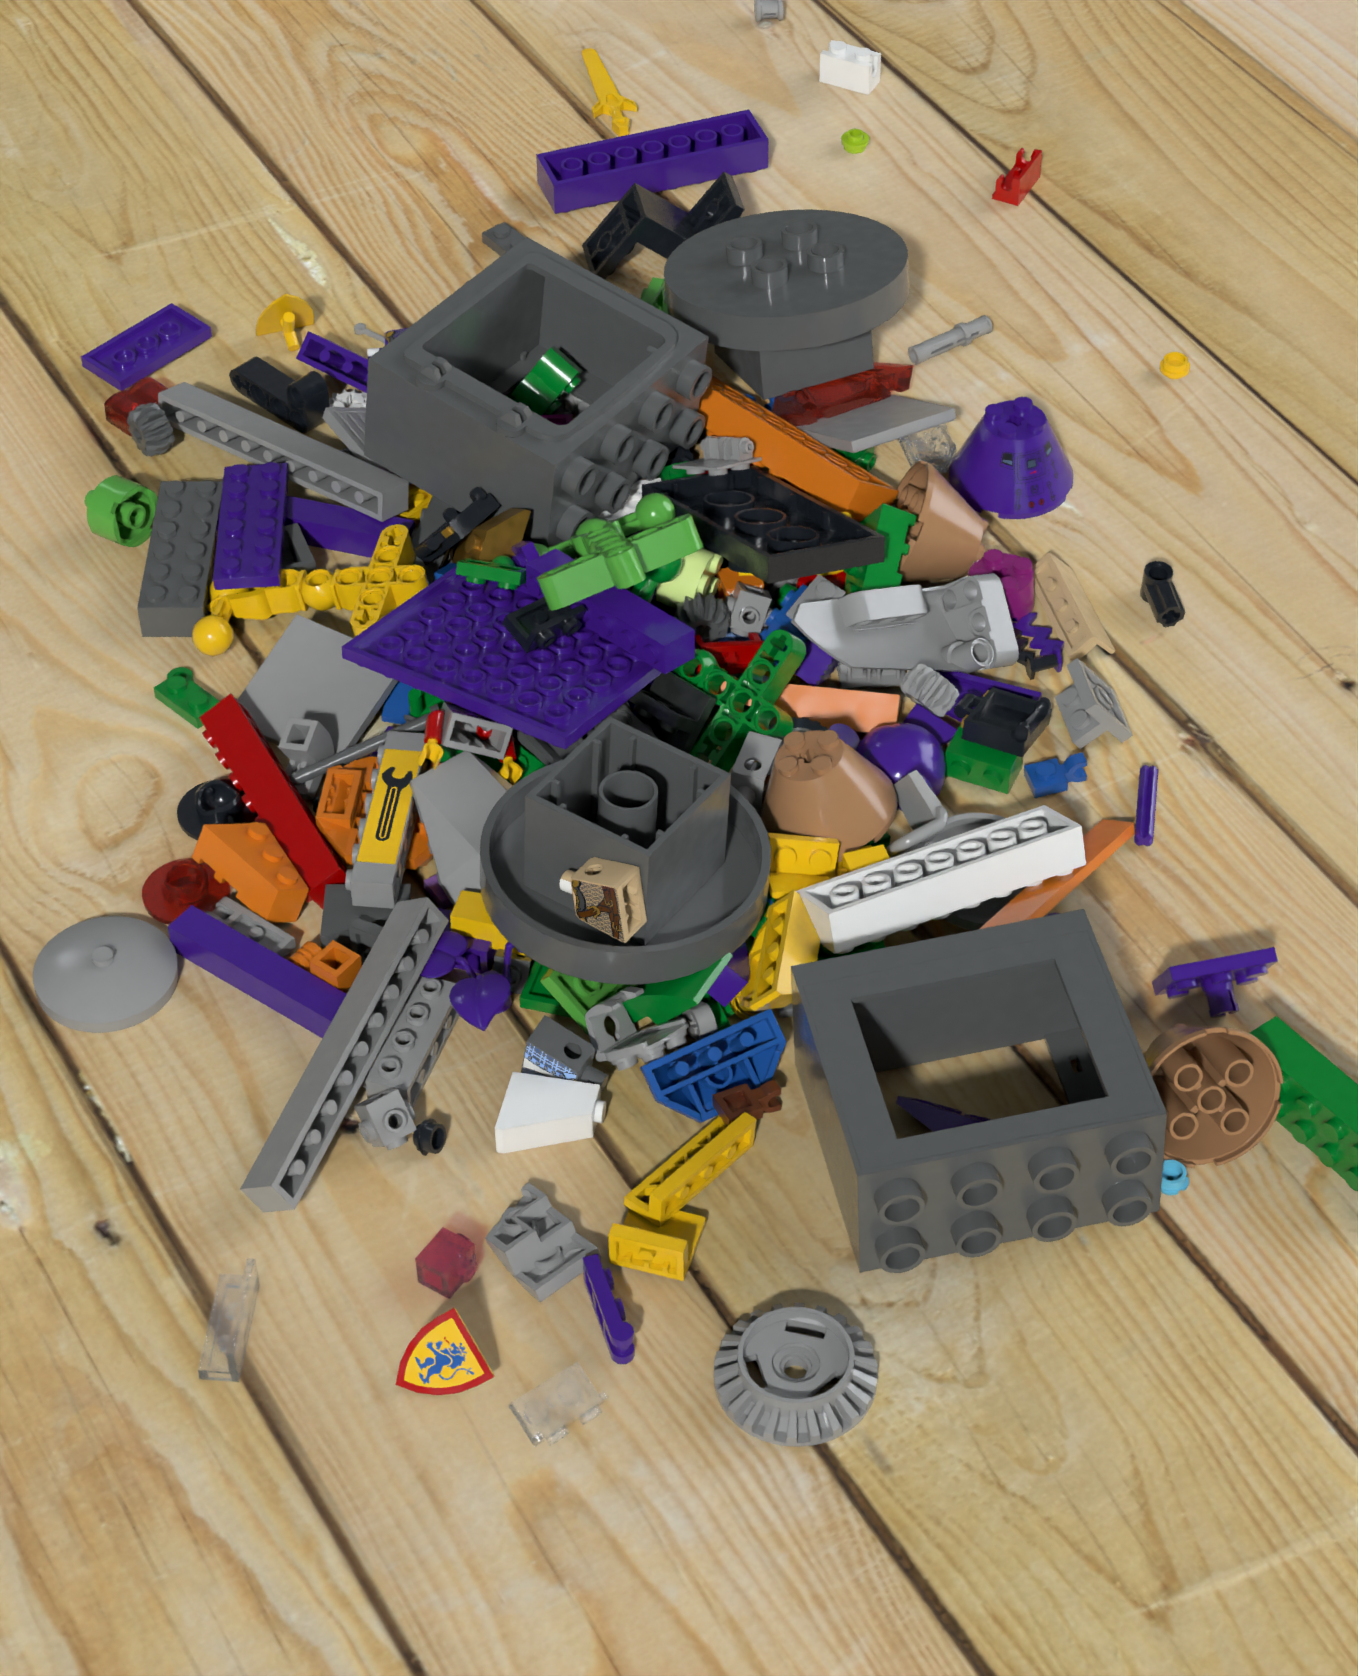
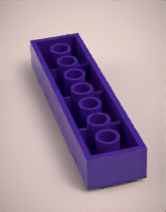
M748 109L536 154L537 183L554 213H567L575 209L595 207L598 204L620 201L634 183L654 193L718 179L723 172L733 176L768 168L769 139Z

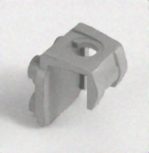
M632 986L626 987L596 1004L585 1014L590 1042L595 1048L594 1055L596 1060L599 1062H611L612 1065L617 1066L618 1071L639 1062L637 1057L639 1059L642 1058L644 1064H648L664 1057L663 1049L665 1047L666 1050H670L687 1042L685 1037L687 1034L686 1029L689 1025L685 1018H679L637 1031L623 1002L638 997L644 993L643 988ZM606 1016H610L615 1022L616 1040L605 1030L604 1020Z

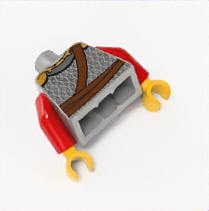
M444 701L441 709L434 710L428 715L424 734L425 744L417 760L420 766L423 765L425 758L434 763L433 769L437 768L444 753L441 746H439L441 744L446 747L499 759L503 766L498 774L505 780L508 779L513 786L523 773L522 768L514 762L516 760L512 733L513 728L447 701Z

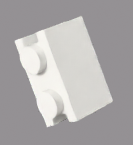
M831 40L829 43V51L823 50L820 53L819 82L869 95L880 82L881 53Z

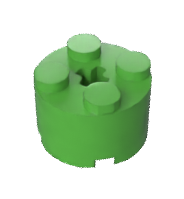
M113 475L98 484L95 490H90L85 496L87 521L91 532L127 547H137L143 544L151 536L152 529L150 527L155 516L158 497L155 492L147 487L121 476Z

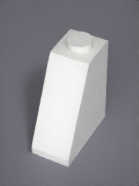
M512 1072L495 1125L496 1152L509 1153L592 1138L597 1123H603L606 1114V1101L601 1100L600 1085Z

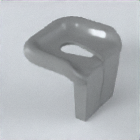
M917 770L909 773L893 785L897 802L913 831L885 847L890 858L915 850L919 843L942 832L948 821L947 810L942 806L939 799Z

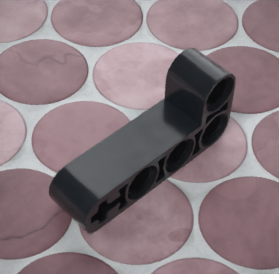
M257 356L230 371V381L240 394L297 431L307 433L325 422L322 417L325 408L330 407L327 384L318 372L311 371L295 381Z

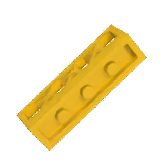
M744 1112L730 1125L726 1126L721 1117L718 1116L624 1197V1206L660 1228L754 1145L756 1118ZM644 1196H650L649 1205L640 1199Z

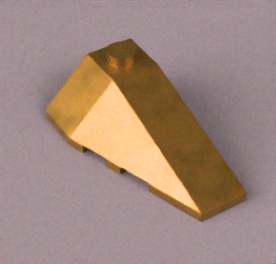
M510 508L476 526L464 538L458 541L452 563L457 564V561L466 558L491 562L500 555H505L512 559L515 554L511 547L522 541L531 511Z

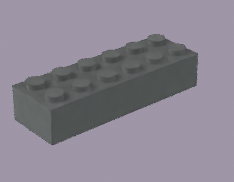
M161 481L137 607L142 637H192L194 625L202 617L211 615L207 605L211 602L209 599V587L213 582L223 481Z

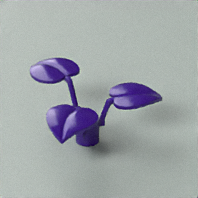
M443 931L420 976L426 978L441 977L451 972L456 963L460 964L470 978H464L452 987L449 995L451 1005L466 1022L485 1031L496 1014L506 1011L511 1006L510 982L512 979L510 967L514 946L509 941L505 945L503 974L490 970L476 975L467 960L461 957L468 949L467 940L459 933Z

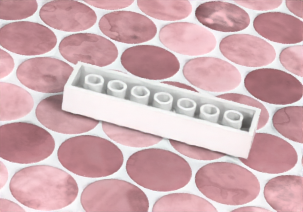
M1043 805L808 886L796 892L802 898L820 938V944L834 954L848 953L858 945L882 941L889 934L913 930L920 923L932 919H944L949 916V913L963 908H975L985 900L994 897H1006L1016 889L1025 886H1037L1047 878L1072 873L1073 869L1086 865L1082 826Z

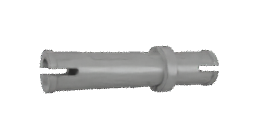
M982 315L968 323H958L950 331L909 347V358L913 364L918 365L957 346H967L971 344L972 340L992 332L991 320L988 316Z

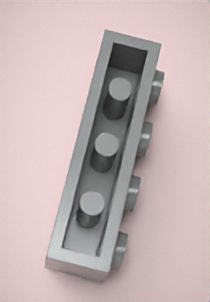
M419 976L401 1013H399L387 1040L384 1041L377 1054L376 1061L369 1069L362 1083L363 1088H366L367 1099L386 1089H398L402 1099L407 1100L412 1108L414 1107L459 1018L449 998L450 991L456 983L438 978Z

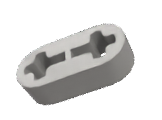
M700 1001L698 1005L677 1016V1019L685 1018L689 1025L686 1029V1035L696 1040H701L717 1033L714 1014L710 1006L705 1002Z

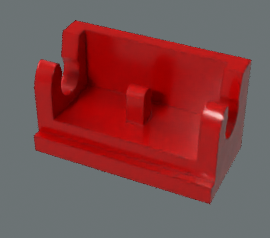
M1021 148L1016 154L1015 165L1004 178V175L1001 174L996 180L992 199L1019 206L1040 178L1042 150L1034 149L1031 160L1026 161L1023 157L1025 153L1024 148Z
M757 632L748 633L750 639L748 641L703 642L700 635H695V649L709 651L717 660L719 667L725 669L728 674L744 673L764 641H761ZM701 664L695 669L696 675L700 673Z

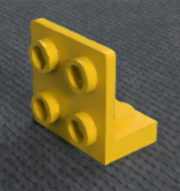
M768 833L771 846L769 892L772 898L778 901L794 890L797 891L834 878L840 845L838 839Z
M629 1209L623 1225L613 1223L608 1234L609 1263L684 1281L705 1227V1217L678 1211L659 1228Z

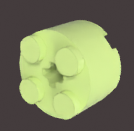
M703 548L683 557V565L679 575L673 581L659 583L657 586L656 601L676 609V604L683 603L685 596L694 599L697 597L698 592L702 597H706L711 593L714 596L720 579L716 578L715 574L718 573L722 565L723 557Z

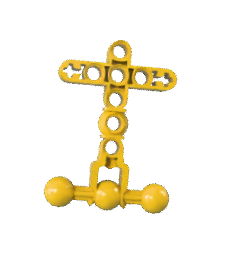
M400 524L391 525L380 533L369 566L348 567L342 570L335 569L334 574L325 569H317L307 574L306 570L281 569L280 586L215 590L214 582H212L209 587V599L211 602L207 605L211 615L202 617L194 625L192 642L202 654L212 657L221 655L231 647L233 642V629L228 623L231 615L235 618L266 620L275 614L294 613L300 610L307 611L308 607L325 611L336 606L337 610L344 608L353 611L350 624L354 637H356L426 588L429 582L425 569L420 565H413L416 554L414 553L407 527Z

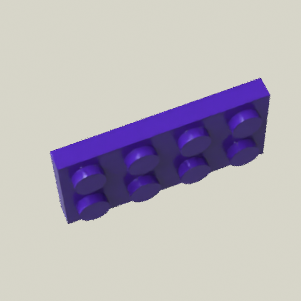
M171 303L81 356L82 366L118 390L123 391L211 338V327Z

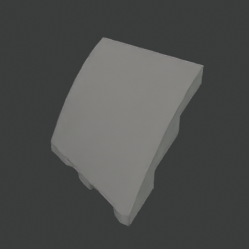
M528 1182L522 1187L523 1197L515 1208L508 1207L505 1210L500 1222L491 1229L485 1239L512 1276L536 1300L542 1302L583 1272V1257L598 1254L600 1260L602 1257L594 1244L576 1232L572 1221L551 1206L547 1195Z

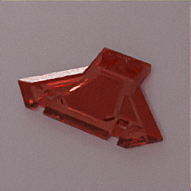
M874 362V369L808 388L804 387L801 390H792L783 395L776 396L772 412L794 426L810 425L818 422L816 419L822 417L831 418L891 397L890 391L903 392L908 390L914 365Z

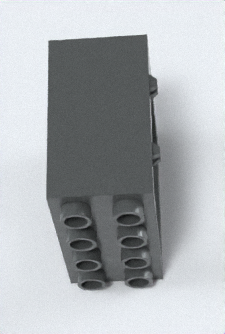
M1084 909L791 966L795 1066L860 1273L880 1268L889 1273H903L914 1269L924 1259L959 1253L964 1257L970 1258L980 1257L995 1250L999 1244L1031 1237L1042 1242H1053L1065 1238L1075 1228L1108 1221L1115 1226H1130L1141 1222L1150 1213L1159 1211L1167 1112ZM1044 1039L1068 1105L897 1139L875 1073ZM1077 1059L1076 1068L1078 1072L1074 1073L1070 1060Z

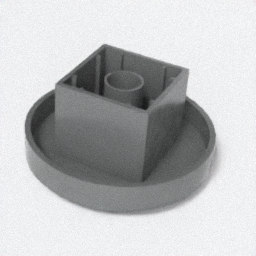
M830 210L773 211L720 223L695 234L680 244L671 253L664 266L668 314L709 337L708 343L714 345L715 354L763 400L874 369L871 330L892 318L904 306L910 292L908 250L903 239L894 230L878 221L856 214Z
M609 716L564 760L547 765L529 774L507 790L497 801L487 817L480 840L481 896L488 915L500 933L526 956L557 972L580 979L610 984H648L673 980L704 970L724 955L733 953L748 939L757 927L767 904L771 846L768 833L755 808L740 792L730 785V773ZM593 857L639 867L647 922L624 943L580 920L575 912L573 894L560 889V879L566 870L576 872Z

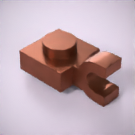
M775 1079L753 1090L749 1088L747 1083L713 1094V1107L726 1126L730 1125L744 1112L758 1120L763 1118V1111L765 1113H772L781 1110V1104L776 1096L781 1095V1088Z

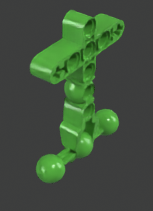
M652 493L640 499L633 513L612 521H605L599 518L587 519L580 524L575 535L570 539L549 548L543 544L533 543L539 556L556 548L571 558L577 557V559L551 569L537 577L549 610L561 609L613 586L617 589L631 587L645 580V573L700 550L703 547V543L692 515L685 514L675 518V507L670 498L664 494ZM640 530H644V531H642V532H640V533H637V534H635V535H633V536H630V537H628V538H625V536H628V535L633 534V533H635V532H637V531H640Z

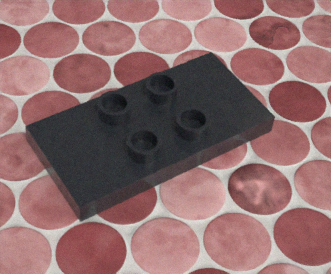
M750 466L749 469L728 470V473L724 475L710 476L707 473L642 484V498L652 493L664 494L674 504L675 518L685 514L692 515L703 543V549L726 558L730 570L740 573H751L766 583L881 563L885 559V536L755 466Z

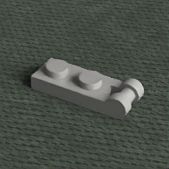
M223 897L215 905L216 909L212 912H205L283 958L296 948L293 936L228 897Z

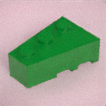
M883 503L860 522L885 536V559L881 563L844 569V573H846L845 587L843 588V591L846 593L844 596L859 591L900 586L902 574L897 573L901 554L904 556L908 555L910 545L904 542L908 527L915 526L916 515Z

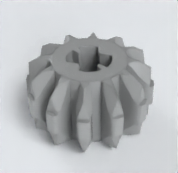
M915 664L903 677L904 680L900 684L901 691L905 696L937 717H944L948 710L950 711L955 705V701L959 696L958 690L948 679L925 664Z

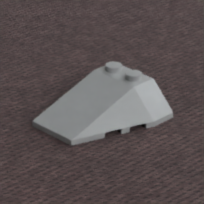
M463 751L441 763L435 770L432 768L410 781L420 821L424 823L429 840L427 845L430 854H433L438 872L436 875L439 885L453 906H455L462 890L481 893L480 840L483 827L497 801L513 786L476 755L467 751Z

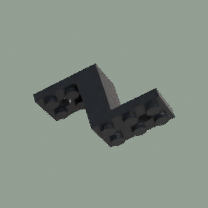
M723 172L688 213L634 183L582 244L590 272L605 280L614 273L621 260L632 252L636 243L668 259L680 244L695 234L720 223L740 218L745 208L733 176Z

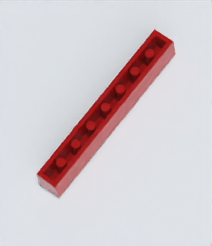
M230 693L199 717L206 728L202 734L214 749L218 748L219 751L215 753V756L225 769H231L232 772L228 775L229 779L239 791L243 790L245 792L241 798L246 806L253 813L257 812L259 815L255 818V821L267 825L308 886L309 891L305 901L309 903L313 900L323 909L325 885L345 884L347 868L337 852L316 827L314 815L295 785L291 783L289 775L248 710Z

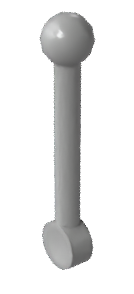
M358 323L354 326L355 334H365L385 343L384 336L366 329L365 324Z

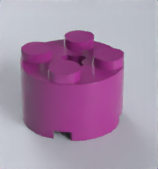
M991 549L986 551L984 557L977 560L970 567L968 576L993 573L1000 578L1011 619L1017 617L1018 622L1022 617L1032 612L1035 605L1034 571L1032 561L1029 558Z

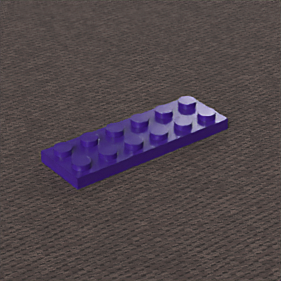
M268 462L260 465L237 464L225 467L213 575L215 590L280 586L289 480L288 463Z

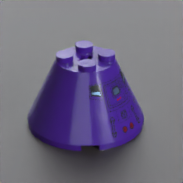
M1018 397L1013 401L990 404L986 407L985 414L953 457L949 466L948 479L951 486L975 511L981 513L982 509L999 513L998 518L1027 519L1051 512L1066 500V495L1073 487V469L1043 411L1033 405L1030 398Z

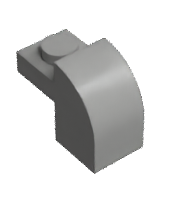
M289 717L278 748L290 759L286 769L287 774L290 776L295 771L334 755V745L331 735L319 721ZM323 775L300 785H295L303 799L314 800Z

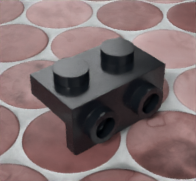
M543 597L506 615L502 624L524 651L529 653L539 647L541 649L549 647L557 638L563 635L569 637L576 633L582 626L581 620L586 612V608L583 605H579L571 609L568 605L551 611Z

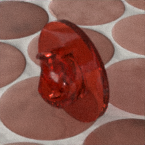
M192 858L179 859L162 865L149 875L142 888V900L146 911L151 917L161 923L170 925L191 905L203 912H212L216 909V903L223 897L230 898V884L226 880L224 883L218 882L214 878L215 871L204 861L198 864Z

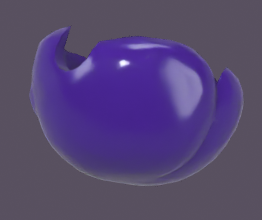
M897 723L877 727L864 736L855 750L882 770L889 777L893 785L909 773L917 770L936 797L944 786L946 772L944 750L935 736L921 726L910 723ZM897 802V810H901Z

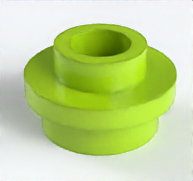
M854 128L841 136V143L844 146V150L848 153L858 154L865 151L866 146L869 144V136L862 130Z

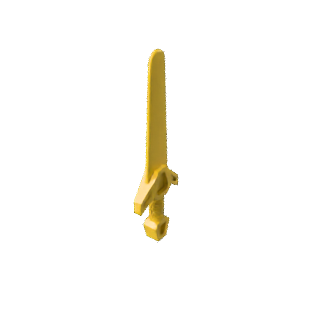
M586 48L582 50L581 54L598 99L597 103L592 107L593 118L595 119L602 114L609 115L613 119L612 130L619 137L629 135V118L623 117L621 112H637L635 101L619 95L595 49Z

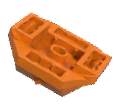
M373 756L354 760L343 767L337 765L328 768L315 816L318 830L344 863L348 865H353L352 849L354 843L359 844L360 842L358 836L359 821L361 818H366L367 815L365 814V798L367 793H372L373 791L371 788L372 771L379 768L377 757ZM430 761L428 771L434 766L432 761ZM419 814L417 815L405 869L427 866L433 858V854H430L427 845L429 840L424 823H421Z

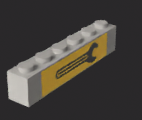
M388 731L385 744H380L378 747L377 762L379 768L372 771L371 788L373 791L372 793H367L365 798V814L367 815L366 818H361L359 821L358 836L360 842L353 845L352 864L354 866L353 869L347 870L345 878V888L351 891L353 906L394 909L418 815L410 781L427 772L431 761L425 758L422 766L417 761L425 744L424 733Z

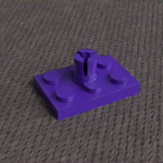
M1275 947L1171 966L1152 981L1155 996L1167 994L1168 999H1174L1188 995L1191 989L1201 987L1202 992L1207 997L1210 1018L1226 1016L1227 1012L1234 1014L1239 1011L1238 1003H1236L1232 981H1236L1237 986L1257 982L1258 977L1268 974L1267 969L1278 962Z

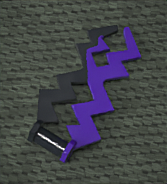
M1028 613L1017 623H1012L1019 650L1017 662L1025 666L1030 680L1034 679L1035 672L1053 667L1057 673L1062 670L1061 652L1064 648V641L1048 639L1052 634V628L1031 626L1037 618V613ZM1020 637H1034L1030 642V648L1042 649L1040 656L1043 657L1034 659L1035 652L1023 651L1028 645V640L1020 639Z

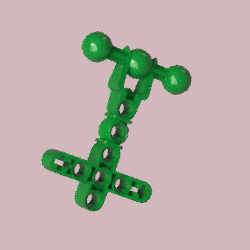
M682 558L645 573V580L634 585L632 590H626L648 601L659 583L673 581L679 575L683 565ZM785 630L771 632L740 679L728 674L725 669L719 667L715 657L704 649H695L694 659L672 670L680 678L717 699L716 704L721 706L690 755L707 763L711 760V765L729 773L736 762L749 731L778 738L782 741L787 734L793 731L794 723L792 717L774 703L804 660L806 646L800 638ZM775 660L779 662L777 665L773 663ZM701 664L700 673L694 677L696 667ZM770 670L769 680L763 683L764 674ZM726 681L725 690L719 694L720 685ZM751 699L750 708L744 712L745 703ZM777 717L775 727L769 730L770 721L772 718ZM732 727V735L725 741L726 731Z

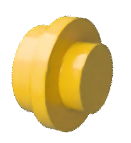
M1170 352L1160 362L1159 369L1163 375L1170 379H1180L1188 375L1190 363L1186 355L1179 352Z

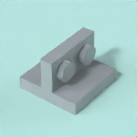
M1078 658L1069 663L1067 668L1074 684L1057 695L1055 700L1072 742L1081 749L1107 730L1121 743L1133 736L1114 690Z

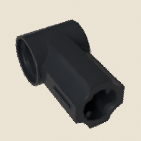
M1153 561L1144 568L1140 596L1149 603L1157 623H1161L1163 627L1175 626L1177 622L1184 619L1185 610L1172 582L1173 569L1165 562Z

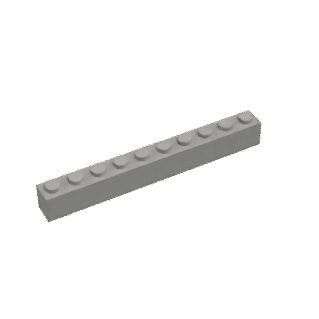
M186 382L158 393L160 409L165 411V416L167 419H170V425L180 431L255 465L268 462L288 463L289 480L381 522L408 510L409 482L401 477Z
M428 897L396 903L242 1184L240 1190L263 1212L295 1210L449 920Z

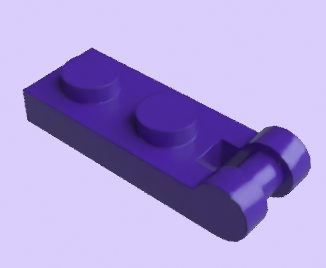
M598 1254L583 1257L584 1284L611 1358L617 1364L630 1363L635 1356L633 1344L634 1330L631 1324L624 1322L626 1316L621 1299H614L611 1292L614 1290L611 1271L609 1267H602Z

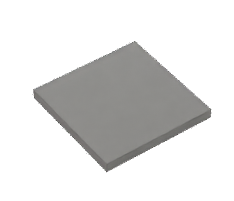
M883 393L790 424L827 447L856 453L954 421L956 415L955 408Z
M296 614L242 692L238 701L248 710L267 741L279 746L289 717L319 721L331 735L334 754L356 745L398 681L343 659L342 646L352 640V637Z

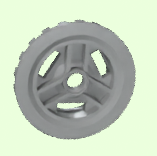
M795 1302L794 1307L783 1308L780 1303L772 1305L771 1311L765 1313L760 1309L752 1312L749 1320H739L734 1324L732 1333L725 1334L721 1340L720 1350L716 1351L714 1359V1388L718 1401L726 1415L739 1428L751 1436L776 1445L802 1447L834 1440L850 1431L864 1418L872 1406L876 1395L878 1365L877 1360L874 1358L873 1347L870 1341L864 1340L863 1332L857 1325L851 1327L847 1324L845 1316L840 1313L832 1316L827 1313L826 1307L817 1305L816 1309L805 1308L804 1303ZM793 1332L807 1333V1334L815 1335V1336H817V1337L807 1336V1335L798 1334V1333H793ZM757 1361L766 1387L761 1388L749 1376L746 1362ZM791 1366H800L807 1373L801 1378H791L785 1374V1370ZM831 1380H840L834 1387H832L828 1391L820 1395L814 1396Z

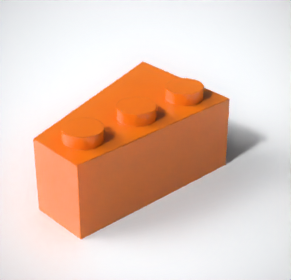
M258 822L204 824L191 858L198 864L203 863V861L215 871L214 878L220 883H224L226 880L238 891L236 898L256 915L270 923L296 922L309 888L267 825Z

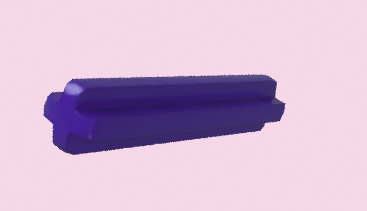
M1143 765L1140 768L1134 842L1138 846L1145 845L1148 847L1153 843L1158 769L1154 765L1150 767Z

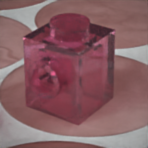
M444 1227L441 1228L415 1258L418 1283L448 1299L453 1296L464 1282H469L477 1270L475 1244L465 1235L455 1234Z

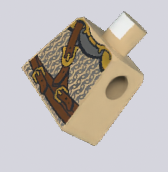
M593 857L576 872L566 870L560 879V889L573 894L575 912L580 920L624 943L647 922L639 867Z

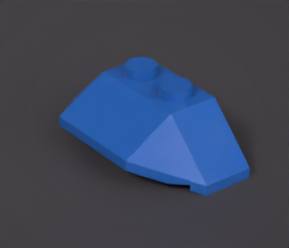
M767 1009L640 1067L657 1103L696 1122L702 1123L719 1115L713 1107V1094L747 1083L749 1088L753 1090L771 1081L787 1041L772 1010Z

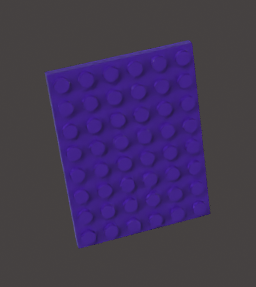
M457 566L342 646L343 659L562 749H567L662 673L583 625L573 635L569 637L563 635L545 649L539 647L526 653L502 622L506 615L539 599L527 592L526 583L518 585L516 590L500 588L498 587V582L486 580V584L467 582L466 576L456 575Z

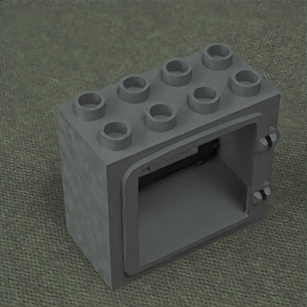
M525 237L368 359L364 456L460 512L473 502L469 494L475 487L481 488L486 495L490 493L500 507L481 523L510 508L529 510L531 512L522 541H533V543L543 544L549 548L570 539L575 535L580 524L587 519L597 518L605 510L611 514L619 511L628 499L634 483L642 478L648 481L654 480L665 467L670 453L678 446L689 449L697 442L705 426V416L698 413L699 402L712 378V369L705 365L709 337L532 239ZM553 346L558 348L582 370L578 376L582 381L571 394L590 405L566 425L554 424L531 411L525 404L517 403L506 397Z

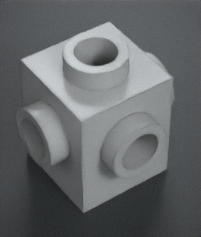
M737 581L732 597L727 596L724 602L730 615L729 627L731 632L743 637H749L748 633L757 632L760 635L762 627H768L765 625V622L772 612V609L769 608L772 598L768 590Z
M386 1089L354 1106L361 1121L358 1124L360 1133L367 1143H371L373 1147L386 1146L388 1150L397 1148L408 1141L406 1135L417 1130L413 1122L415 1120L414 1110L407 1100L402 1099L398 1089Z

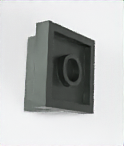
M669 672L667 674L661 673L655 678L649 691L641 689L629 701L635 704L633 710L637 712L636 717L641 722L646 721L660 741L666 742L689 754L717 699L674 673Z

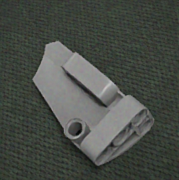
M993 573L966 576L938 587L921 588L920 584L859 591L839 599L800 603L797 605L791 621L816 646L849 668L911 670L915 664H925L934 671L969 674L978 670L1013 666L1019 656L1000 578Z

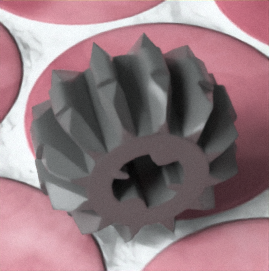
M156 403L141 404L130 411L127 417L128 430L132 435V440L135 441L137 448L145 456L149 455L151 457L167 452V449L172 448L173 442H175V437L172 433L173 428L169 423L170 419H167L165 411L160 409Z
M698 592L697 597L694 599L685 596L683 603L676 604L674 618L695 629V635H700L703 642H718L719 638L727 636L730 615L727 612L723 599H715L712 593L702 597Z

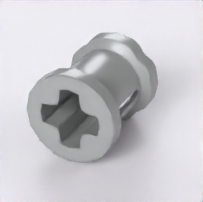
M754 0L755 21L760 22L761 19L777 18L779 21L783 20V0Z

